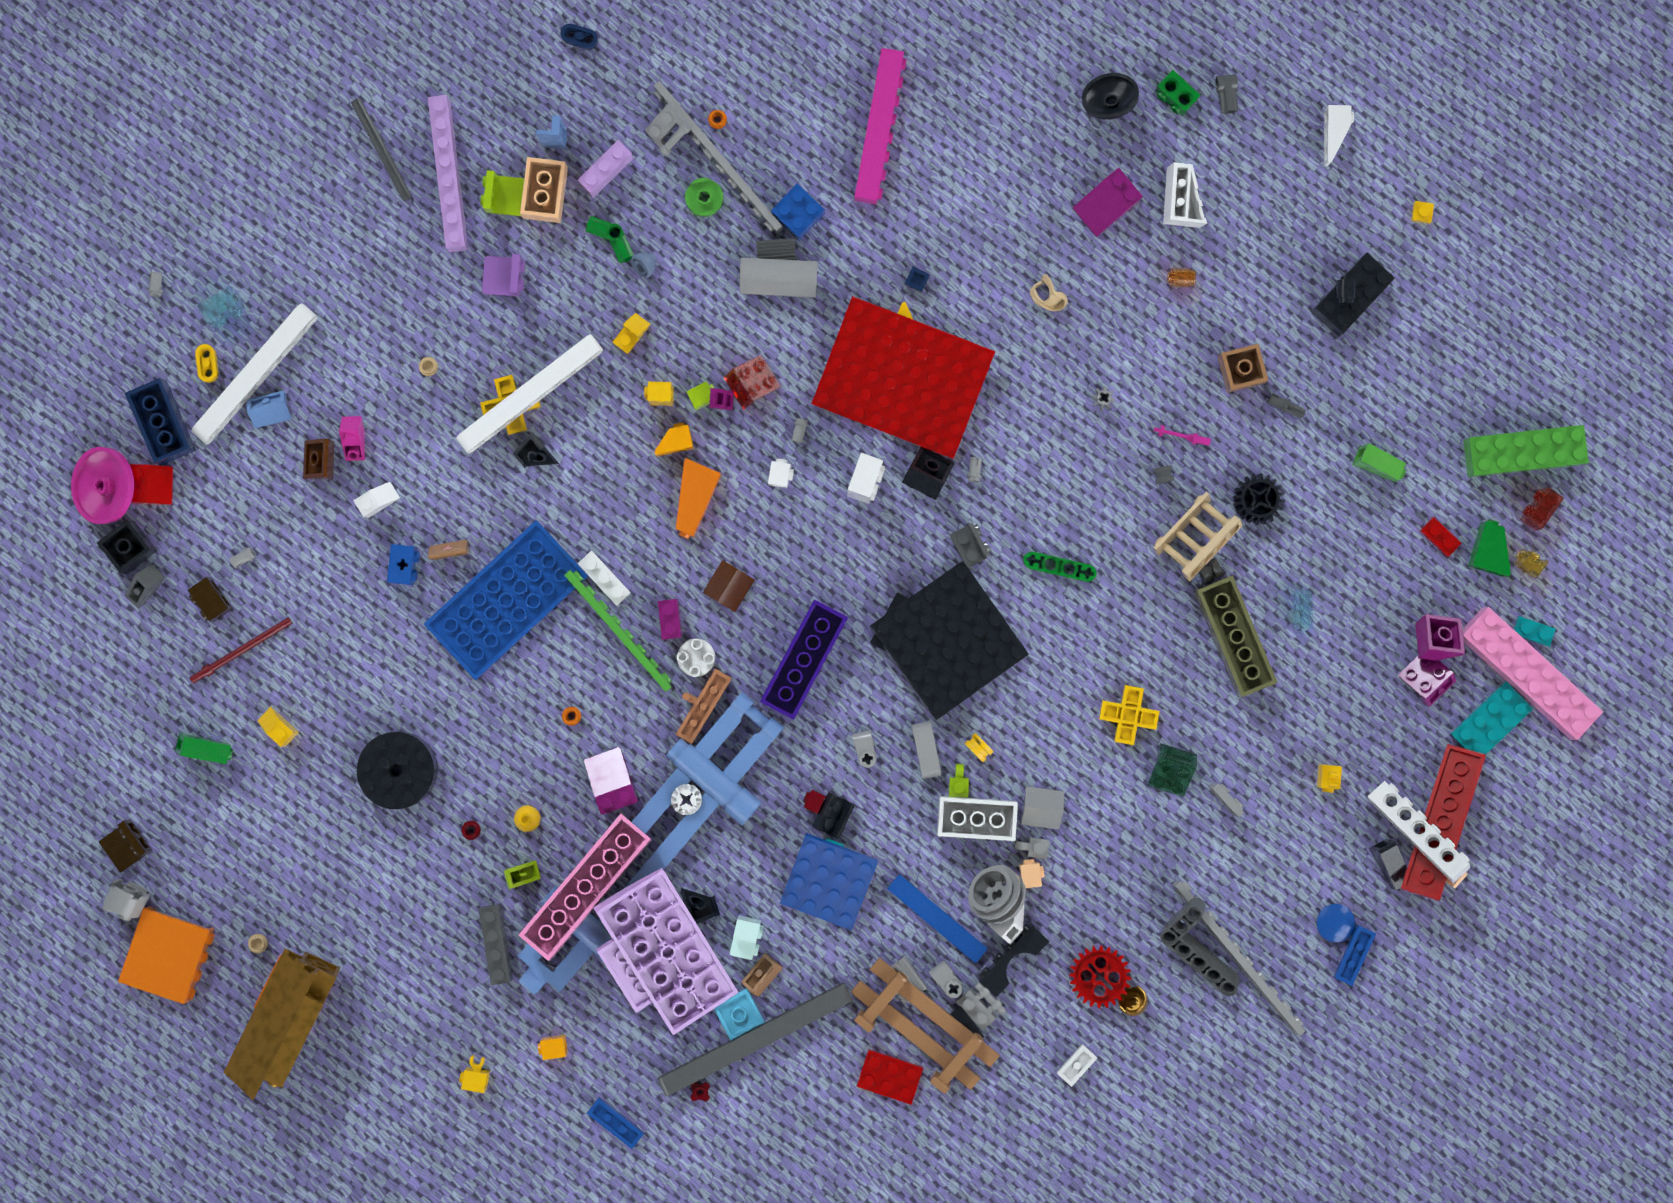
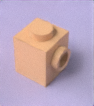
M1034 859L1023 860V863L1019 864V871L1025 887H1041V878L1044 877L1043 866H1040L1039 862H1035Z

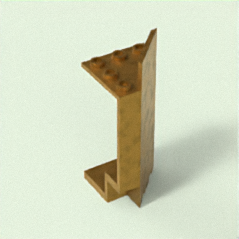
M286 948L284 949L223 1072L252 1100H254L263 1080L267 1081L272 1087H283L341 967L306 951L301 956Z

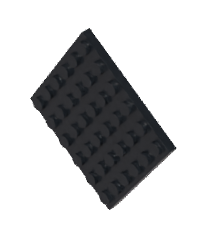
M964 561L958 563L869 626L935 721L1029 655Z

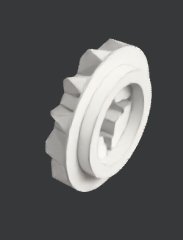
M683 784L673 791L671 804L678 813L691 815L700 808L702 795L695 786ZM692 793L690 801L693 806L688 803L681 806L683 798L680 794L688 796Z

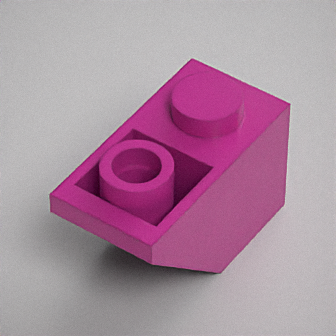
M342 417L339 434L345 461L365 460L362 417Z

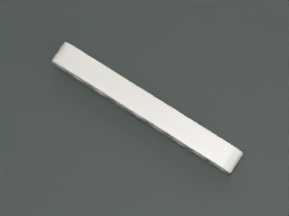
M303 303L299 304L199 419L191 432L206 445L210 444L313 325L318 316Z
M592 334L586 336L456 437L457 441L467 454L472 453L601 354L603 348Z

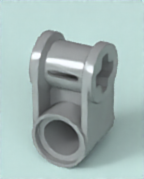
M867 730L852 734L860 764L866 768L874 766L876 754L871 731ZM867 753L869 756H873V760L870 761L871 764L867 765V762L862 761Z
M945 960L929 971L935 982L949 997L957 998L961 995L962 984ZM950 984L953 986L958 985L956 993L955 991H949Z

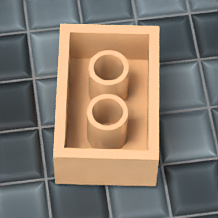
M527 157L520 215L523 219L561 223L568 172L566 162Z

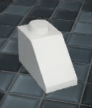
M391 482L369 490L353 501L363 517L370 518L400 499V496Z

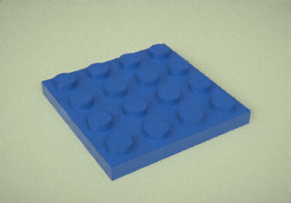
M806 833L780 904L852 930L878 860Z

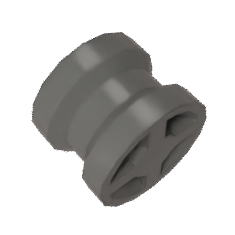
M1171 465L1153 469V473L1156 475V484L1174 481V476L1171 475Z

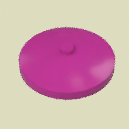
M95 447L86 451L80 457L73 470L71 479L73 502L78 512L87 521L95 524L116 522L126 513L131 504L134 493L133 473L127 459L113 448Z

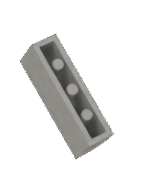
M741 258L740 294L816 297L818 261Z

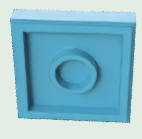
M747 988L714 1008L730 1041L765 1023Z

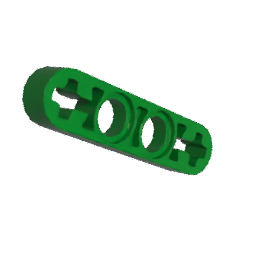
M1028 552L1023 557V564L1026 568L1083 582L1093 581L1097 575L1096 569L1092 565L1037 552ZM1034 555V559L1040 561V557H1044L1041 565L1042 569L1038 568V563H1033L1030 566L1029 561H1026V559ZM1048 559H1052L1056 563L1053 570H1048L1045 567V562ZM1066 564L1074 566V572L1070 575L1064 572ZM1078 565L1081 566L1080 570L1086 571L1087 568H1090V572L1093 573L1088 579L1085 578V574L1079 573V577L1075 576L1078 572Z

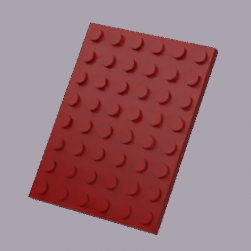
M852 296L811 404L954 459L996 351Z

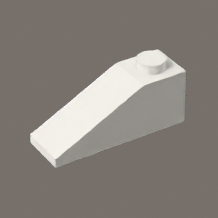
M1328 105L1324 110V166H1328L1333 161L1351 123L1354 122V112H1351L1350 105Z

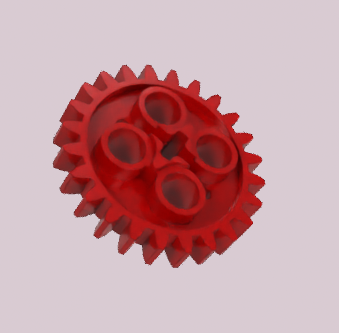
M1100 945L1099 950L1092 946V952L1085 948V955L1078 953L1081 958L1080 960L1073 959L1077 965L1070 966L1075 971L1069 974V976L1074 977V980L1069 983L1076 985L1072 991H1079L1077 998L1083 996L1084 1004L1089 1000L1090 1007L1097 1003L1100 1009L1101 1004L1104 1003L1105 1007L1108 1008V1002L1111 1001L1115 1006L1116 998L1122 1001L1121 993L1127 995L1124 988L1131 987L1126 983L1127 980H1132L1131 977L1127 976L1131 969H1125L1128 962L1122 963L1123 955L1116 956L1118 950L1110 953V947L1104 951L1102 945ZM1100 957L1106 960V966L1101 969L1095 965L1097 958ZM1089 963L1099 973H1105L1104 979L1113 987V990H1109L1101 980L1098 982L1095 980L1097 975L1088 967ZM1085 970L1092 973V979L1088 982L1083 981L1081 978V974ZM1117 972L1120 979L1117 983L1109 981L1110 973ZM1097 985L1104 986L1105 994L1103 996H1097L1094 993Z

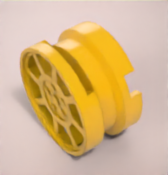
M976 733L972 735L970 741L967 740L964 743L982 762L986 760L988 754L991 755L994 752Z

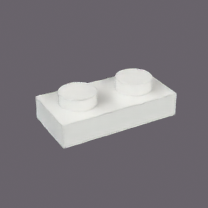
M1082 1044L1057 1071V1074L1072 1087L1094 1063L1097 1057Z

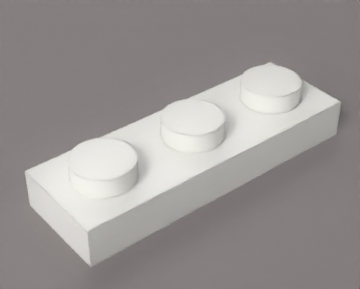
M590 551L577 563L616 606L631 593L593 551Z

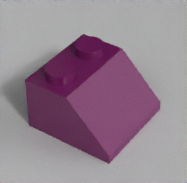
M1425 614L1415 623L1419 659L1437 661L1465 654L1461 619Z

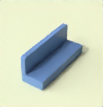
M552 115L551 131L536 130V135L543 148L566 149L567 129L560 116Z

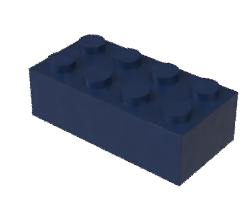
M158 378L124 393L154 464L162 466L196 451L166 380Z

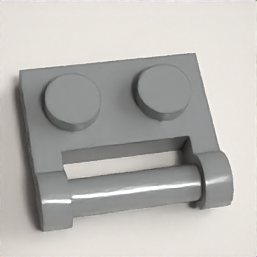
M669 103L648 125L645 131L659 146L660 151L668 156L672 151L671 148L684 134L691 130V126L676 108ZM678 124L679 129L666 142L664 139Z

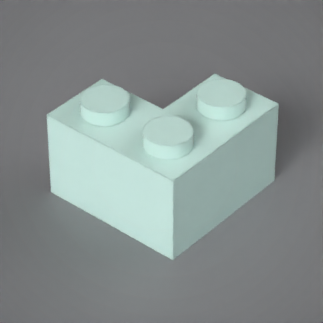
M738 916L729 955L749 960L753 959V955L757 956L759 945L756 944V941L761 939L764 926L760 925L761 920Z

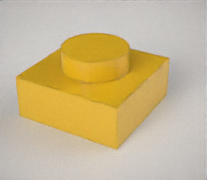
M1415 201L1413 203L1411 221L1430 224L1432 222L1434 204Z

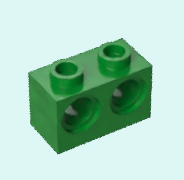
M1174 70L1155 89V92H1157L1156 96L1161 101H1166L1171 105L1170 109L1175 114H1180L1181 116L1201 96ZM1165 85L1173 86L1174 91H1167ZM1179 98H1185L1188 104H1181Z

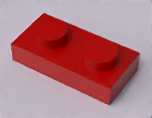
M1432 517L1420 530L1446 557H1449L1461 545V542L1435 517Z

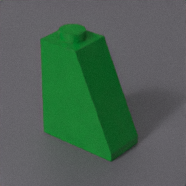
M1488 519L1485 522H1481L1468 567L1501 577H1510L1511 570L1505 528L1494 520Z
M179 732L175 752L180 756L227 764V760H231L233 749H231V745L228 743Z

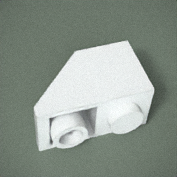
M1024 904L1019 913L1009 921L1000 924L988 923L1009 944L1023 931Z

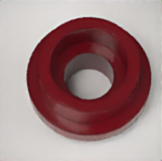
M470 820L463 824L461 832L464 838L474 840L480 835L481 827L476 821ZM470 826L474 827L475 832L473 834H470L468 832V828Z

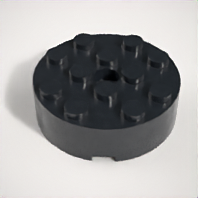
M389 732L375 737L364 747L357 763V779L361 790L370 801L387 809H403L420 803L433 789L438 775L437 759L430 745L422 738L409 732ZM396 765H400L402 768V773L399 776L393 770Z

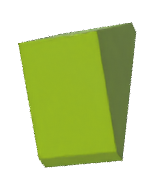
M536 860L504 870L509 889L541 879Z

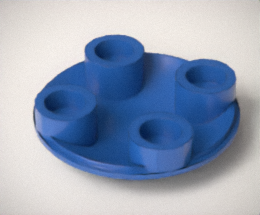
M1326 905L1318 914L1317 929L1319 934L1326 940L1342 942L1352 935L1355 929V918L1351 910L1344 905Z

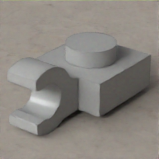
M1030 837L1029 842L1015 840L1014 848L1027 850L1028 857L1047 859L1050 840Z

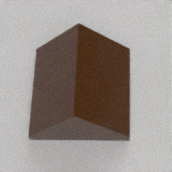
M326 438L304 441L303 479L333 480L334 441Z
M722 560L703 593L736 612L755 579Z

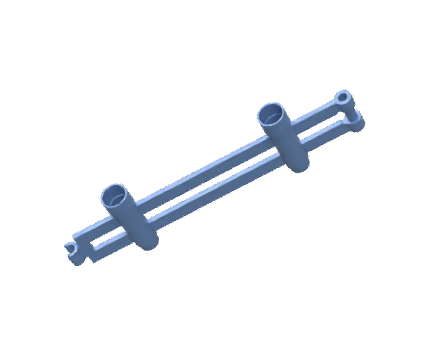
M743 692L733 701L696 747L691 744L688 745L683 739H680L666 755L674 762L673 765L677 769L633 819L632 823L646 834L671 805L673 791L680 785L689 784L691 780L705 791L702 796V804L698 811L691 815H686L624 888L661 868L664 870L719 804L725 808L727 814L743 826L762 803L745 787L742 788L737 783L782 732L784 727L773 717L769 720L753 706L754 701ZM745 714L762 730L758 734H754L726 769L722 771L709 759L740 724L741 717ZM555 886L542 900V905H544L547 902V900L553 895V893L558 889L557 886ZM591 913L573 933L579 939V942L554 971L539 959L542 955L527 944L518 957L529 968L519 979V982L532 994L539 992L547 982L560 992L593 953L599 956L596 949L612 939L600 918L597 919Z

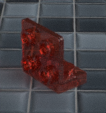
M762 355L733 368L723 377L730 389L734 391V395L743 410L750 407L757 399L781 387Z

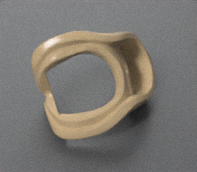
M1044 274L1041 278L1042 281L1037 282L1030 289V296L1038 306L1049 311H1060L1068 303L1067 296L1062 292L1055 291L1051 279L1047 274ZM1044 283L1048 286L1050 292L1048 299L1045 301L1041 300L1036 292V288Z

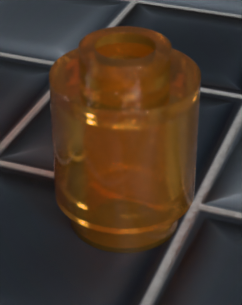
M1172 268L1171 272L1167 273V283H1170L1171 287L1190 288V286H1195L1196 271L1191 270V268Z

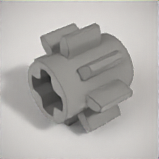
M1106 386L1102 391L1097 388L1095 390L1097 395L1091 396L1092 399H1095L1093 407L1096 405L1100 406V411L1103 410L1104 406L1110 409L1111 405L1109 402H1115L1116 400L1111 397L1114 391H1106ZM1105 395H1106V396H1107L1106 402H1105V401L1100 402L1099 399L1101 398V396H1105Z

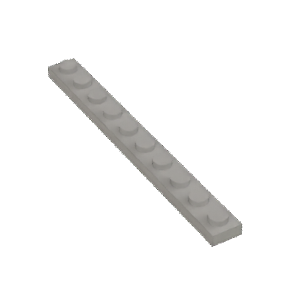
M658 81L654 85L656 91L654 95L660 102L671 103L691 126L690 133L692 136L690 137L697 146L701 144L704 148L703 153L705 156L717 163L715 167L721 174L725 173L729 179L727 181L732 188L735 189L737 187L741 192L739 195L745 203L750 202L753 206L752 211L758 218L761 216L766 221L764 223L766 228L770 232L774 231L778 234L782 230V225L663 84Z
M1177 880L1171 885L1186 903L1192 898H1196L1191 894L1190 891L1192 889L1185 881L1182 883ZM1204 911L1200 921L1293 1033L1298 1036L1302 1035L1305 1032L1302 1027L1304 1025L1297 1016L1293 1017L1289 1012L1291 1008L1285 1001L1281 1002L1278 999V992L1264 982L1266 980L1264 975L1260 971L1256 972L1252 967L1254 965L1253 962L1239 952L1241 951L1240 946L1235 941H1230L1227 937L1229 933L1225 928L1219 927L1215 923L1217 920L1210 911Z

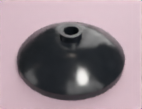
M1107 73L1094 78L1086 85L1082 93V104L1085 111L1089 115L1103 120L1116 119L1128 114L1139 100L1137 83L1131 77L1121 73Z

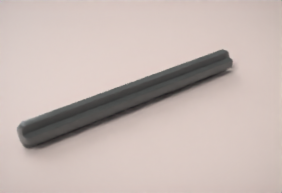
M360 98L353 100L351 104L402 200L407 201L411 199L412 194Z

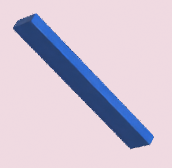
M898 874L887 889L975 964L987 951L988 948L901 874Z

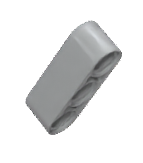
M931 721L912 724L922 779L941 776Z

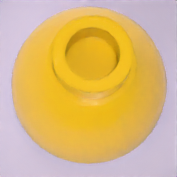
M530 805L520 807L514 814V824L523 832L534 831L541 821L539 811Z

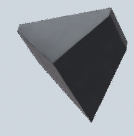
M533 432L527 436L513 453L524 468L527 466L559 464Z
M681 888L683 903L696 924L720 915L715 896L709 897Z

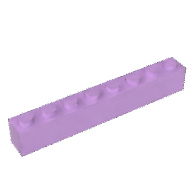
M447 95L428 97L445 246L449 252L468 250L451 101Z

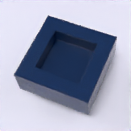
M912 267L904 285L922 293L930 274Z

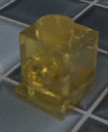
M1521 549L1515 556L1517 560L1514 564L1531 578L1539 576L1549 561L1540 560V556L1534 551Z

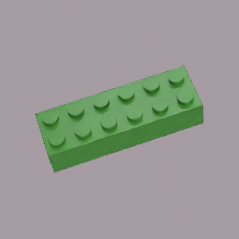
M1584 425L1469 437L1463 440L1468 478L1578 466L1589 463Z

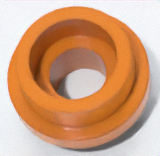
M721 110L712 111L708 116L709 125L714 129L723 128L727 123L726 114ZM716 117L721 118V121L719 123H716L714 121Z
M567 707L562 712V720L567 725H576L581 720V712L576 707ZM570 712H573L575 714V718L573 720H570L568 718V714Z

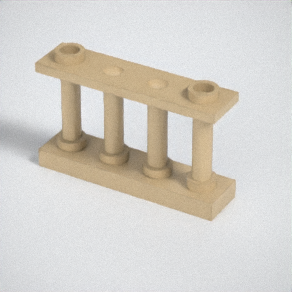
M1207 492L1196 498L1194 505L1164 537L1157 539L1154 550L1158 555L1165 551L1183 566L1182 573L1188 581H1191L1242 527L1241 520L1234 515L1231 519H1227L1209 504L1211 498ZM1203 509L1222 524L1223 528L1218 533H1214L1196 518ZM1189 523L1209 538L1210 542L1205 547H1201L1183 532ZM1176 537L1196 552V556L1192 561L1185 559L1170 546V543Z

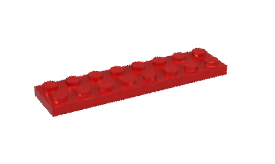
M1447 744L1425 812L1427 819L1425 821L1429 825L1434 824L1441 831L1440 835L1444 839L1449 838L1455 844L1454 849L1457 850L1486 755ZM1420 827L1418 834H1423L1425 832V828ZM1433 840L1429 843V847L1437 848L1440 843ZM1414 846L1401 890L1440 901L1447 877ZM1451 854L1443 857L1445 862H1451L1454 859V856Z

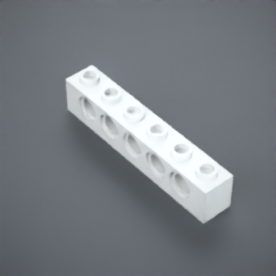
M1384 781L1368 795L1369 801L1454 883L1470 869V864L1468 863L1470 859L1463 852L1458 853L1454 849L1455 844L1449 838L1444 839L1440 835L1441 831L1434 824L1429 825L1425 821L1427 817L1420 810L1416 812L1412 808V802L1407 797L1402 798L1398 794L1399 790L1392 783L1388 785ZM1394 799L1397 801L1394 807L1387 805L1389 800ZM1404 813L1411 814V818L1407 821L1402 820L1401 816ZM1417 827H1424L1425 832L1423 834H1416L1415 829ZM1436 840L1440 844L1437 848H1431L1429 843ZM1451 854L1454 856V859L1451 862H1445L1443 857Z

